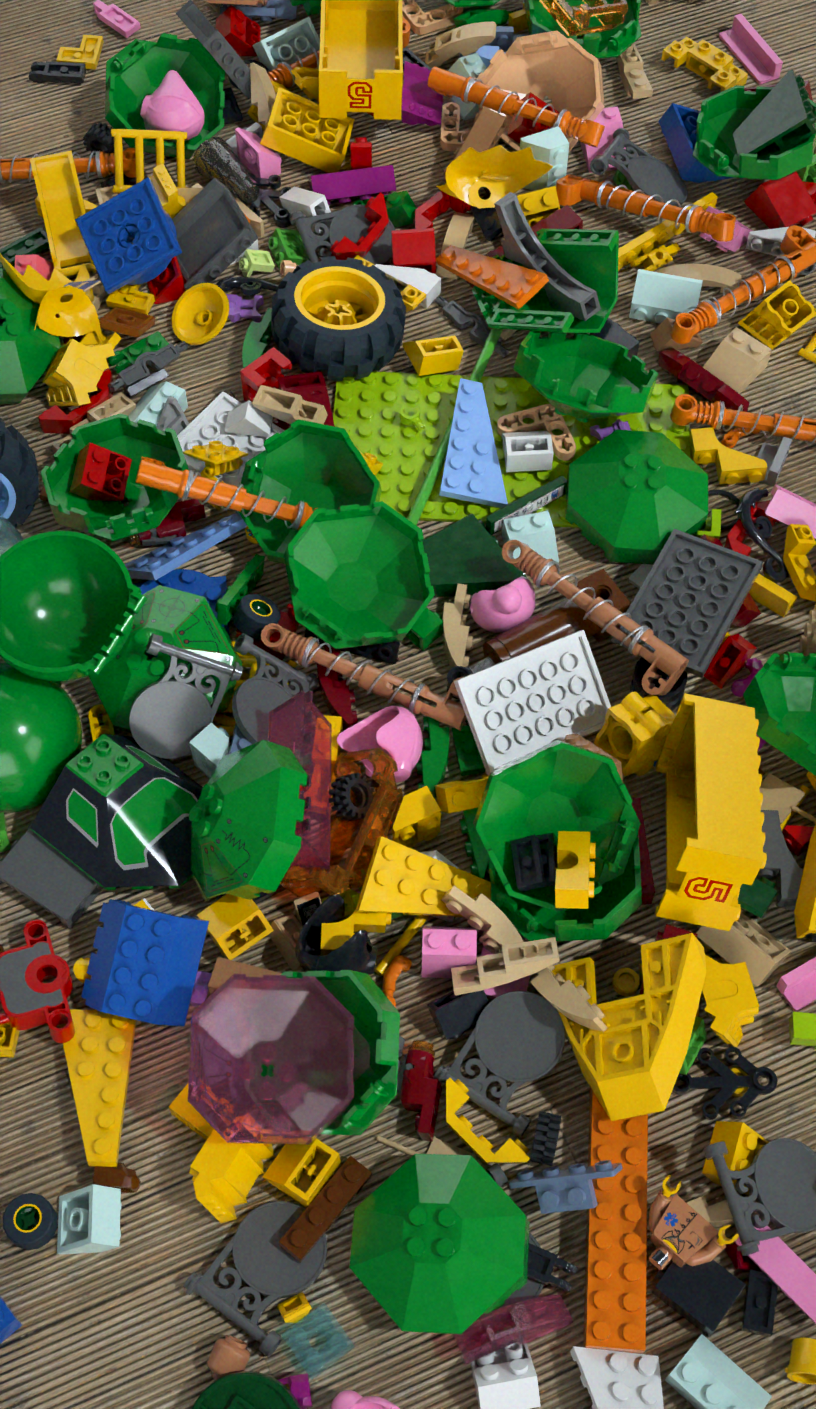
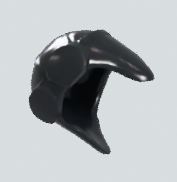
M339 894L329 896L305 923L296 943V957L305 972L353 970L368 975L373 974L377 960V948L371 944L366 930L354 932L355 934L341 947L328 955L320 956L322 923H336L346 919L344 899Z

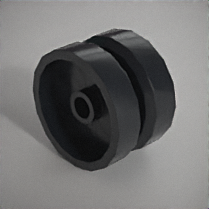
M641 657L637 661L633 672L630 692H637L643 698L651 695L646 693L642 687V678L651 666V663ZM660 669L657 670V673L662 676L661 678L669 679L670 676ZM683 671L666 695L657 696L671 711L681 703L688 680L686 671ZM654 679L655 687L659 688L661 685L658 682L659 679Z

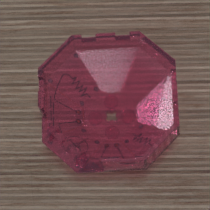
M234 974L192 1012L188 1102L227 1143L310 1144L350 1105L354 1098V1016L314 976H303L302 979L286 978L285 975L246 977V974ZM263 1064L267 1067L270 1065L274 1066L272 1071L273 1077L268 1075L265 1077L261 1076L263 1071L261 1066Z

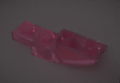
M561 1294L549 1295L510 1304L493 1310L489 1314H483L480 1316V1322L471 1325L462 1334L453 1335L463 1360L467 1364L515 1342L523 1345L573 1323V1319Z

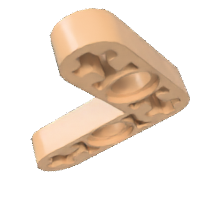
M402 0V16L409 22L411 30L418 35L427 34L454 24V18L463 14V7H454L451 4L424 13L415 0ZM408 12H415L416 14L411 15V14H407V13H408ZM438 17V18H442V19H441V20H435V19H433V18Z
M448 102L443 105L440 145L445 151L455 152L458 147H462L464 143L463 138L467 131H459V104ZM446 125H454L455 127L447 128Z
M551 404L511 413L498 419L497 433L501 437L502 433L529 432L543 429L551 434L553 451L558 459L568 461L575 456L576 443L563 416L555 413V407ZM531 418L534 422L532 424H525L522 420ZM560 429L563 431V434L554 435L551 431Z

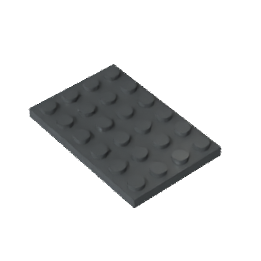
M674 529L626 613H630L632 620L640 626H648V628L653 630L657 638L686 657L689 662L684 671L703 678L757 578L763 562ZM621 625L620 629L627 632V629ZM612 636V642L620 645L621 642ZM646 642L644 643V645L648 649H650L653 652L655 651L653 647L648 645Z

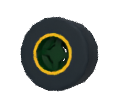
M248 594L242 597L233 615V623L242 634L245 633L254 639H261V632L266 625L278 623L281 617L280 610L269 598L259 594Z
M34 1193L22 1194L13 1199L6 1207L3 1215V1229L7 1237L16 1246L26 1250L39 1249L48 1244L55 1235L58 1226L57 1214L53 1206L42 1195Z

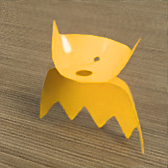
M502 145L482 152L469 147L447 166L445 185L436 187L444 193L478 209L495 208L494 203L509 192H517L546 174L553 166L535 160L531 147L514 152L507 151ZM481 187L488 188L491 193L490 198L486 200L481 199L478 195V190Z
M0 253V262L17 287L31 301L40 304L36 325L41 330L61 337L81 336L95 331L103 342L98 314L92 303L94 301L92 288L84 292L83 289L70 285L63 287L72 281L56 269H53L49 281L30 265H27L22 276ZM84 263L80 267L74 282L86 281L90 278Z

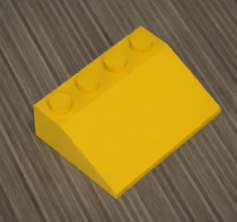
M279 87L260 144L283 153L288 157L302 161L307 165L321 169L326 173L339 172L345 159L355 119L348 116L347 118H319L318 103Z

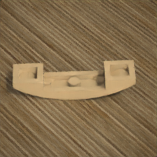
M460 212L454 213L445 235L441 253L450 245L465 249L469 233L472 232L476 219L474 215ZM439 265L437 266V276L457 279V275Z
M679 264L657 270L658 273L703 280L702 286L720 287V293H723V289L726 287L731 291L738 288V280L742 279V275L732 270L708 264Z

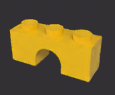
M482 775V779L473 781L457 780L435 785L437 802L441 811L450 814L479 807L489 775Z
M558 831L555 908L588 909L589 898H594V881H589V878H595V862H590V859H595L596 843H590V832Z

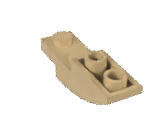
M472 23L443 33L436 37L435 47L426 52L425 63L432 69L434 66H441L443 62L451 57H455L459 52L463 56L475 53L480 47L491 43L495 39L496 23Z
M633 43L620 56L616 57L627 96H632L633 99L652 97L653 89L643 70L644 62Z
M464 584L457 585L454 603H444L443 642L451 668L456 666L469 667L470 657L466 656V652L472 649L473 636H469L470 626H466L467 615L464 614V608L469 609L471 595L467 594V585Z
M454 885L441 899V901L446 903V907L451 912L461 914L467 919L469 925L483 931L478 940L484 944L483 946L493 954L503 953L502 945L524 942L507 916L482 893L472 899Z
M554 965L538 971V976L530 981L537 991L568 1019L590 1029L603 1032L608 1029L602 1021V1018L605 1017L604 1013L595 1003L590 1005L587 1000L591 996L581 984L576 987L570 980L565 981L559 973L554 975L552 972L555 969Z

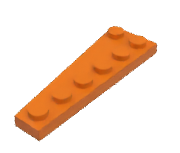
M452 245L436 258L439 266L518 310L549 281L545 273Z

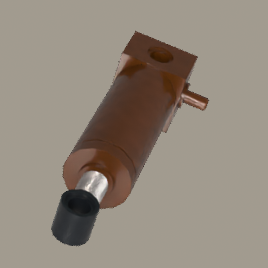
M604 569L591 574L577 583V587L581 590L586 587H593L595 589V599L601 597L604 600H611L613 607L622 613H626L630 607V601ZM591 589L584 590L585 593L593 598L594 593ZM566 598L486 641L483 644L484 660L475 663L471 667L456 666L451 668L447 674V692L452 682L457 678L468 676L577 631L584 630L587 639L593 636L598 643L612 635L606 631L602 633L603 629L588 618L583 620L586 611L571 601L568 607H565L569 601Z

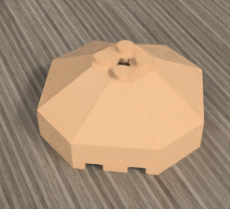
M559 31L517 37L506 53L502 49L498 50L489 61L490 65L484 73L481 72L477 79H481L484 84L491 87L499 85L503 91L509 93L517 92L520 100L530 92L542 101H544V97L548 96V99L552 100V103L549 104H552L555 110L561 112L565 109L570 111L574 117H579V119L594 121L605 107L600 62L595 56L583 49L580 44L572 38H566ZM478 104L479 112H481L484 106L480 108V105ZM499 113L505 116L507 126L500 139L515 151L520 150V144L507 136L512 116ZM565 136L569 142L570 152L578 142V139Z

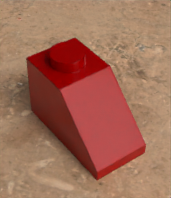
M739 634L728 636L712 659L704 677L722 689L744 668L747 659L751 658L757 648Z

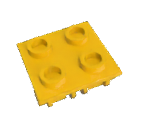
M210 441L207 445H196L190 450L183 451L185 455L204 461L205 467L203 471L209 477L240 469L243 465L242 457L248 456V453L240 451L238 447L223 445L221 441Z

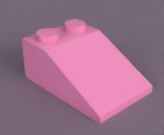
M618 107L604 108L594 120V122L605 126L597 148L580 142L589 173H593L590 169L591 161L596 156L602 155L614 140L613 134L615 130L623 128ZM609 164L606 171L618 169Z

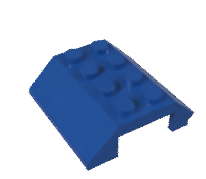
M110 899L109 903L103 902L99 921L103 922L104 925L103 927H97L93 947L98 949L97 953L91 952L87 974L92 976L91 979H85L81 995L82 998L86 999L85 1005L100 1012L151 1024L185 1026L209 921L186 915L180 917L132 906L130 902Z

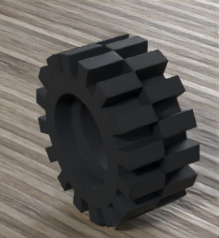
M101 122L98 124L94 123L83 137V144L87 146L86 150L91 151V153L93 151H104L109 153V156L111 153H114V137H111V129L113 128L110 127L109 129L107 124L102 125Z
M361 773L341 776L335 779L336 782L331 784V787L334 789L329 790V794L333 795V798H329V803H334L331 809L332 811L337 810L335 815L338 818L342 817L341 820L343 821L367 818L368 815L373 813L371 809H375L376 804L372 803L377 800V796L372 795V792H376L375 788H370L372 782L370 780L366 781L367 777L365 775L361 776ZM350 789L355 794V806L350 799Z
M539 1111L530 1162L549 1166L553 1165L561 1115Z

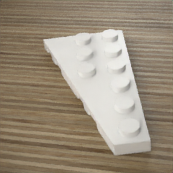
M573 1346L570 1353L573 1361H577L581 1371L580 1378L583 1386L587 1387L592 1399V1409H664L658 1356Z

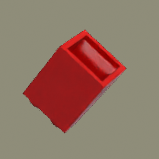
M796 171L778 180H769L761 184L744 201L770 229L793 225L798 226L800 224L806 226L814 220L813 216L816 214V205Z

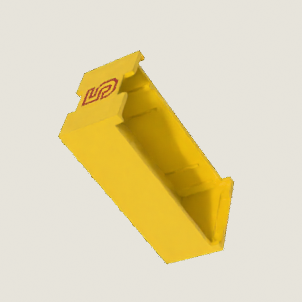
M321 0L319 118H347V112L374 113V119L401 120L403 86L402 0Z
M684 693L656 762V771L666 773V890L659 906H656V917L730 931L734 921L737 922L740 917L741 907L738 904V897L741 885H752L759 870L765 867L767 854L763 852L765 832H762L764 813L761 812L763 793H760L759 790L762 774L758 772L761 756L757 755L760 738L756 737L759 720L755 719V708Z

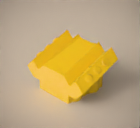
M162 163L153 168V175L148 178L153 183L163 209L173 219L186 206L184 197L178 195V189Z
M789 280L764 299L738 324L747 332H750L753 337L759 339L761 343L773 350L816 316V308L813 307L812 303L805 300L801 295L799 287Z
M70 339L66 344H63L42 381L50 386L46 392L49 406H80L91 403L88 393L98 391L96 387L104 370L109 368L106 357L115 355L112 344H81L74 339Z
M705 955L706 975L702 992L707 1005L704 1010L714 1020L710 1028L724 1043L737 1047L743 1038L741 1026L754 1023V1016L759 1012V1003L746 962L720 964Z
M249 1115L236 1118V1121L235 1119L232 1120L228 1128L221 1124H216L190 1166L189 1174L193 1175L192 1181H194L196 1199L220 1223L237 1219L234 1206L247 1203L246 1197L255 1181L261 1174H265L262 1160L275 1157L271 1141L268 1137H264L266 1135L257 1125L255 1126V1122L248 1117ZM229 1132L230 1136H226L225 1133ZM237 1139H265V1140H237Z

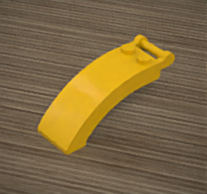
M72 151L31 158L32 172L54 269L66 277L77 275L82 264L62 269L61 267L90 261L91 263L85 264L88 272L93 271V273H97L75 220L84 215L86 210Z

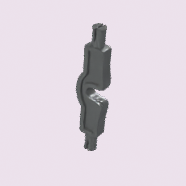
M439 295L435 303L443 308V315L451 320L459 330L474 326L469 332V336L483 347L491 331L487 328L483 318L475 313L467 312L454 300L448 302ZM499 337L494 350L505 358L509 350L501 345V338Z
M185 341L175 346L170 343L156 352L151 351L141 354L132 366L119 372L116 380L108 383L109 389L111 388L110 391L114 392L120 387L127 389L150 376L146 364L150 365L156 372L164 369L176 361L180 353L188 349V345L185 344Z

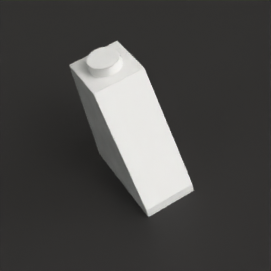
M293 187L279 197L283 208L287 209L291 215L302 211L308 218L331 212L326 197L323 194ZM333 219L318 223H323L329 228ZM315 223V224L311 225V230H312L313 233H314V228H315L316 224H318V223ZM319 229L320 232L318 236H322L324 232Z

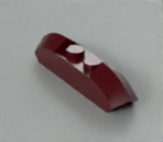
M674 348L659 351L658 366L679 382L688 386L689 389L709 403L723 401L725 408L738 410L742 404L743 411H748L750 402L692 359Z

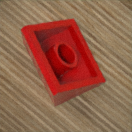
M176 256L172 258L169 265L160 275L147 282L150 294H153L155 298L154 304L178 300L185 292L183 276Z

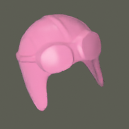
M170 70L165 75L160 86L151 95L145 96L140 113L146 130L187 132L186 140L196 137L201 132L205 118L204 110L178 72ZM164 139L167 142H176V140Z
M392 705L379 710L341 732L337 737V743L342 749L355 755L366 768L365 774L388 784L390 782H402L410 777L413 768L420 759L423 738L415 716L406 708Z

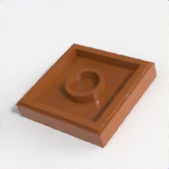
M115 307L101 317L99 323L102 329L138 338L155 325V317Z

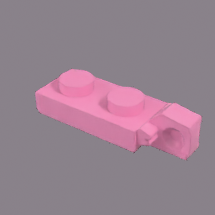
M100 0L93 3L94 13L97 14V17L125 38H128L141 28L139 21L116 5L111 4L107 6Z

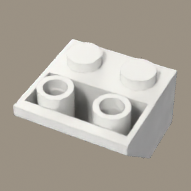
M548 431L502 433L506 472L552 469L553 446L551 434Z
M526 1340L509 1341L505 1344L482 1346L478 1349L468 1350L480 1409H530L541 1406L537 1374Z

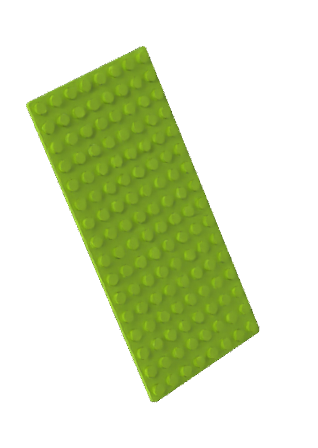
M372 371L368 377L355 380L352 376L344 377L343 381H336L333 413L335 427L346 430L359 452L373 454L377 457V461L383 463L382 468L376 475L382 489L379 502L383 501L405 518L410 513L453 416L460 378L469 380L470 376L429 374L418 376L417 373ZM482 376L480 383L483 385L508 505L560 476H564L567 480L569 464L600 442L598 438L590 435V427L599 425L600 429L610 427L617 419L623 422L628 421L632 431L663 433L690 458V424L680 426L675 424L670 418L676 398L681 394L689 395L688 386L655 384L651 398L642 413L589 419L586 423L576 420L573 416L562 415L576 443L575 456L571 460H560L553 451L551 470L506 472L502 437L497 433L498 419L504 415L550 403L523 378ZM402 405H404V414L407 416L415 415L417 407L420 408V419L425 425L422 431H419L414 425L407 426L400 421V408ZM531 418L522 420L525 424H532L534 422ZM560 429L551 431L554 435L563 434V431ZM443 464L419 521L457 522L472 513L477 520L480 519L486 524L487 516L501 508L440 496ZM566 495L533 512L548 511L553 527L579 528L575 523L571 525L565 519Z

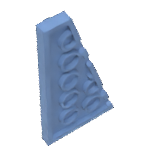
M236 511V513L189 535L176 537L170 541L171 544L157 548L126 563L125 566L131 578L157 580L245 528L247 525L239 512Z

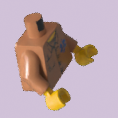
M667 1175L662 1183L663 1190L659 1191L650 1207L648 1228L652 1232L650 1241L657 1247L649 1257L650 1262L660 1270H663L670 1260L679 1267L685 1264L696 1266L711 1262L726 1248L725 1244L736 1241L739 1234L734 1235L732 1239L726 1237L725 1230L731 1226L730 1224L721 1227L719 1231L675 1194L681 1187V1181H679L676 1188H670L667 1181L671 1175Z

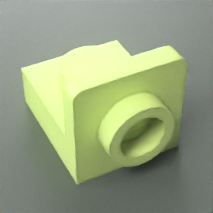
M246 249L239 261V269L244 277H250L253 271L272 272L275 267L269 251Z

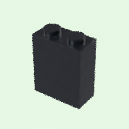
M714 1260L696 1266L685 1264L682 1267H679L672 1261L667 1271L665 1269L659 1270L652 1280L656 1285L652 1293L710 1337L746 1284Z

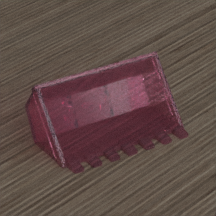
M309 690L306 693L300 691L294 697L269 712L268 741L290 748L308 775L307 785H300L299 799L305 800L303 822H296L295 835L302 837L301 848L289 868L320 867L321 869H330L331 803H329V798H331L329 790H331L332 725L312 702L313 691Z

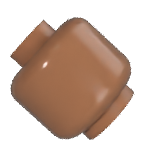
M226 1335L225 1338L216 1340L207 1360L208 1368L213 1371L212 1378L218 1380L226 1375L245 1370L250 1359V1352L246 1348V1342L231 1335Z

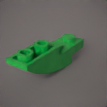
M493 8L471 10L454 18L455 27L452 29L479 22H495L496 26L507 23L509 14L513 12Z
M271 308L267 309L260 323L251 321L243 343V369L268 351L272 336Z
M423 716V730L428 731L429 738H425V751H422L421 760L416 764L417 776L422 775L423 782L418 783V789L427 786L435 799V785L443 783L448 765L449 727L439 728V721Z

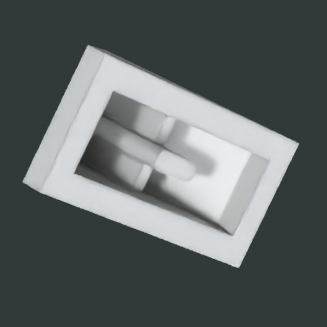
M248 400L229 411L225 433L270 437L273 416L254 407L252 402Z

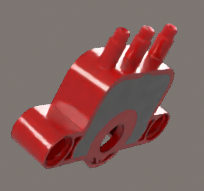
M39 919L31 920L23 929L27 945L0 953V1000L4 1013L0 1014V1025L8 1023L9 1026L17 1030H27L48 1024L52 1039L57 1043H66L75 1035V1027L67 1001L73 989L70 969L64 959L55 955L46 923ZM47 978H56L50 983H42ZM60 1024H67L63 1028H56Z

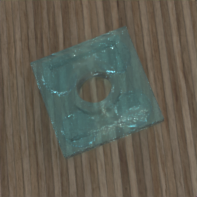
M325 1302L282 1334L283 1339L311 1380L315 1379L355 1348ZM316 1334H322L327 1339L325 1347L320 1350L313 1349L310 1345L311 1338Z

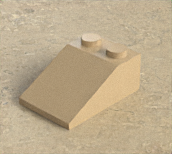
M735 327L722 340L703 368L740 394L767 367L772 349Z

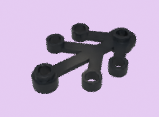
M244 172L237 176L236 184L240 192L235 198L243 200L241 202L247 206V194L251 191L254 195L252 204L248 207L260 217L259 208L262 202L274 214L276 226L280 228L290 226L291 214L287 209L279 208L270 198L280 199L279 197L291 188L284 187L281 191L260 189L258 187L266 186L278 189L281 187L280 176L272 175L269 179L256 178L254 174Z
M729 1047L725 1052V1061L730 1065L737 1064L747 1074L746 1076H737L714 1056L710 1048H702L697 1055L698 1062L703 1066H709L720 1076L691 1077L688 1073L687 1075L679 1073L676 1082L681 1080L685 1082L686 1086L678 1088L674 1085L672 1091L675 1094L684 1095L690 1089L722 1088L711 1101L704 1103L702 1107L704 1118L713 1120L718 1116L721 1106L738 1088L750 1087L740 1100L732 1102L730 1106L731 1116L735 1119H741L746 1115L748 1106L759 1094L768 1095L776 1089L778 1082L776 1074L767 1067H755L741 1054L737 1047ZM735 1052L738 1058L732 1060L728 1057V1054ZM708 1053L711 1059L705 1061L701 1058V1054ZM766 1078L768 1084L762 1086L759 1084L758 1079ZM709 1106L713 1107L716 1111L712 1115L707 1114L705 1111ZM741 1106L743 1112L737 1114L734 1112L733 1107Z

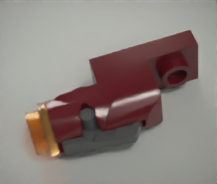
M197 499L176 502L158 527L129 536L131 545L137 544V546L142 547L156 544H171L170 541L172 539L186 536L184 522L206 518L204 505H201Z
M416 1040L412 1042V1046L408 1048V1053L405 1054L397 1077V1091L400 1093V1100L405 1110L421 1112V1114L417 1113L415 1119V1130H418L421 1139L433 1141L442 1086L438 1079H433L434 1045L426 1041Z

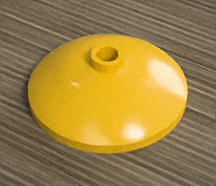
M200 283L185 291L178 299L172 313V328L175 335L189 345H201L212 340L219 334L227 321L229 314L227 295L220 287L212 283Z

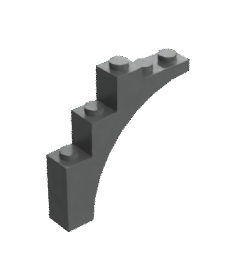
M509 192L494 203L504 234L500 241L505 257L523 264L525 268L547 274L549 281L542 288L546 291L550 307L561 312H571L573 317L586 321L601 310L596 291L569 275L539 242L524 216L517 195Z
M761 810L764 813L762 832H765L763 852L767 854V860L764 869L759 870L757 878L760 879L762 876L769 880L776 877V890L778 891L776 894L777 907H784L786 910L794 911L803 870L798 866L786 845L781 831L778 810ZM809 933L804 938H812L813 941H816V933Z

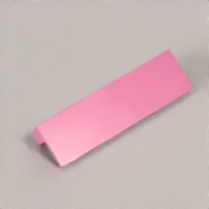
M742 14L735 15L732 29L720 32L719 38L759 85L779 78L783 61Z
M775 484L771 490L773 497L765 509V514L787 525H808L813 537L816 539V504Z
M816 957L783 975L776 985L795 1012L816 1000Z
M768 1226L761 1229L754 1227L760 1232L771 1231ZM738 1237L735 1243L738 1246H741L742 1244L740 1238ZM779 1237L760 1241V1245H758L759 1252L748 1256L816 1324V1274Z

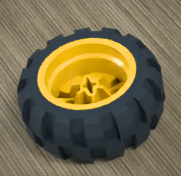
M335 256L320 257L319 262L312 263L308 260L297 265L293 273L288 272L277 286L276 293L272 297L271 332L280 352L292 362V365L299 364L302 372L313 373L322 371V374L327 376V380L343 381L344 377L352 376L357 380L368 377L373 369L380 371L400 349L404 335L406 307L392 279L387 280L385 272L376 266L367 267L362 264V260L347 257V260H336Z

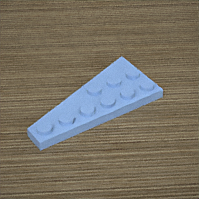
M460 378L439 495L503 508L508 505L483 385L480 382Z

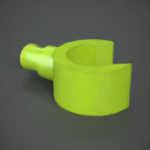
M404 405L401 406L400 421L407 426L414 425L419 431H422L425 425L420 419V408L417 407L415 415L407 416L404 414Z

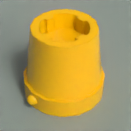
M803 1337L793 1340L789 1365L784 1369L788 1379L797 1383L816 1385V1339Z

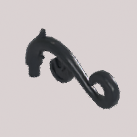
M230 277L215 284L224 292L241 287V293L244 295H256L262 289L276 292L278 286L253 277Z
M753 488L742 495L735 514L739 513L742 526L752 541L771 556L763 564L765 577L774 583H781L787 578L788 570L783 558L765 540L772 534L771 522L764 516L757 517L754 521L751 518V506L755 508L756 502L760 501L761 498L767 497L769 492L766 488ZM775 560L778 563L779 572L773 569L772 561Z

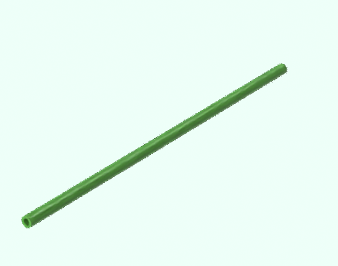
M491 328L469 380L480 382L503 329ZM453 416L407 517L415 525H417L445 462Z

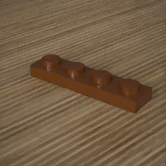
M350 1155L280 1239L278 1245L301 1263L371 1178L372 1172Z

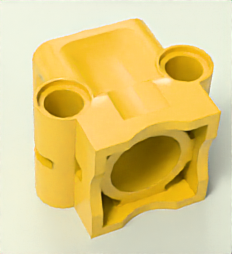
M631 692L620 704L608 708L604 717V725L597 734L594 744L621 762L622 773L625 777L633 773L637 776H642L652 768L654 761L658 760L676 715L657 696L648 695L642 698L637 692Z

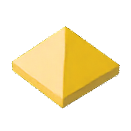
M303 1292L277 1306L285 1323H302L312 1309Z

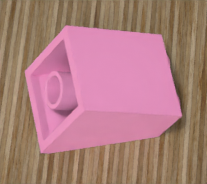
M423 926L422 977L452 978L451 968L476 964L477 930L475 928Z

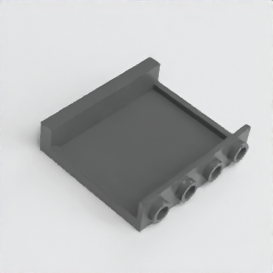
M189 0L176 12V15L206 48L243 94L250 99L251 75L249 67L217 29L215 30L192 0Z
M215 178L172 219L176 228L177 241L182 250V253L176 257L180 270L187 281L184 285L187 289L200 283H212L258 239V236L227 186Z
M32 821L22 838L17 839L13 843L11 851L7 856L0 859V885L2 882L6 883L58 917L62 925L71 930L104 888L30 830Z

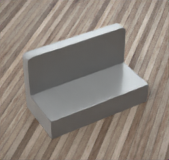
M783 437L779 447L768 443L762 444L757 458L766 461L767 472L765 480L759 482L771 486L776 484L789 454L792 439Z

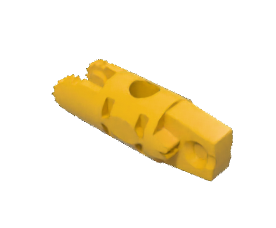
M677 243L668 247L662 245L631 261L630 266L634 268L643 264L645 269L642 270L655 271L672 262V257L681 249Z

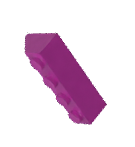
M393 165L313 175L308 179L310 191L325 195L328 205H331L330 201L339 200V203L351 202V198L359 197V200H367L371 198V195H378L380 192L384 195H389L396 191Z

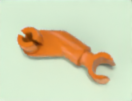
M742 427L730 429L723 436L721 443L725 447L733 449L738 440L746 436V434L743 432ZM744 428L746 433L751 431L749 428ZM754 429L751 433L757 434L761 430Z
M397 955L393 958L383 975L382 992L395 1008L396 1002L393 993L396 990V980L401 971H409L412 965L411 959L403 955Z

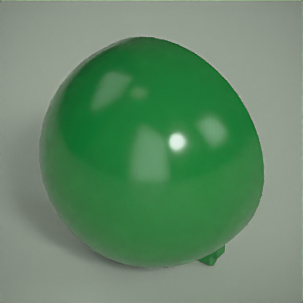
M51 531L28 537L9 548L0 556V657L19 672L45 681H71L91 674L98 676L102 668L109 664L124 647L133 628L135 614L139 613L147 598L141 594L142 592L139 587L133 585L129 572L121 558L100 540L72 531Z
M6 662L0 663V812H4V814L22 812L45 802L65 765L80 753L82 744V728L79 714L72 699L61 687L62 681H45L30 677L19 672Z

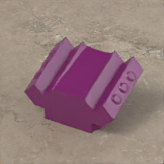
M405 61L402 87V123L409 125H441L444 95L428 87V77L431 70Z

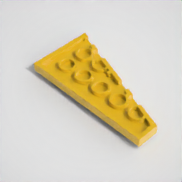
M381 836L377 838L355 912L463 917L461 914L451 912L446 907V903L441 901L445 893L455 885L472 899L482 893L491 900V882Z
M70 1009L75 1027V1035L70 1041L63 1043L88 1166L117 1167L137 1020L98 1010ZM60 1024L59 1028H63L67 1024Z

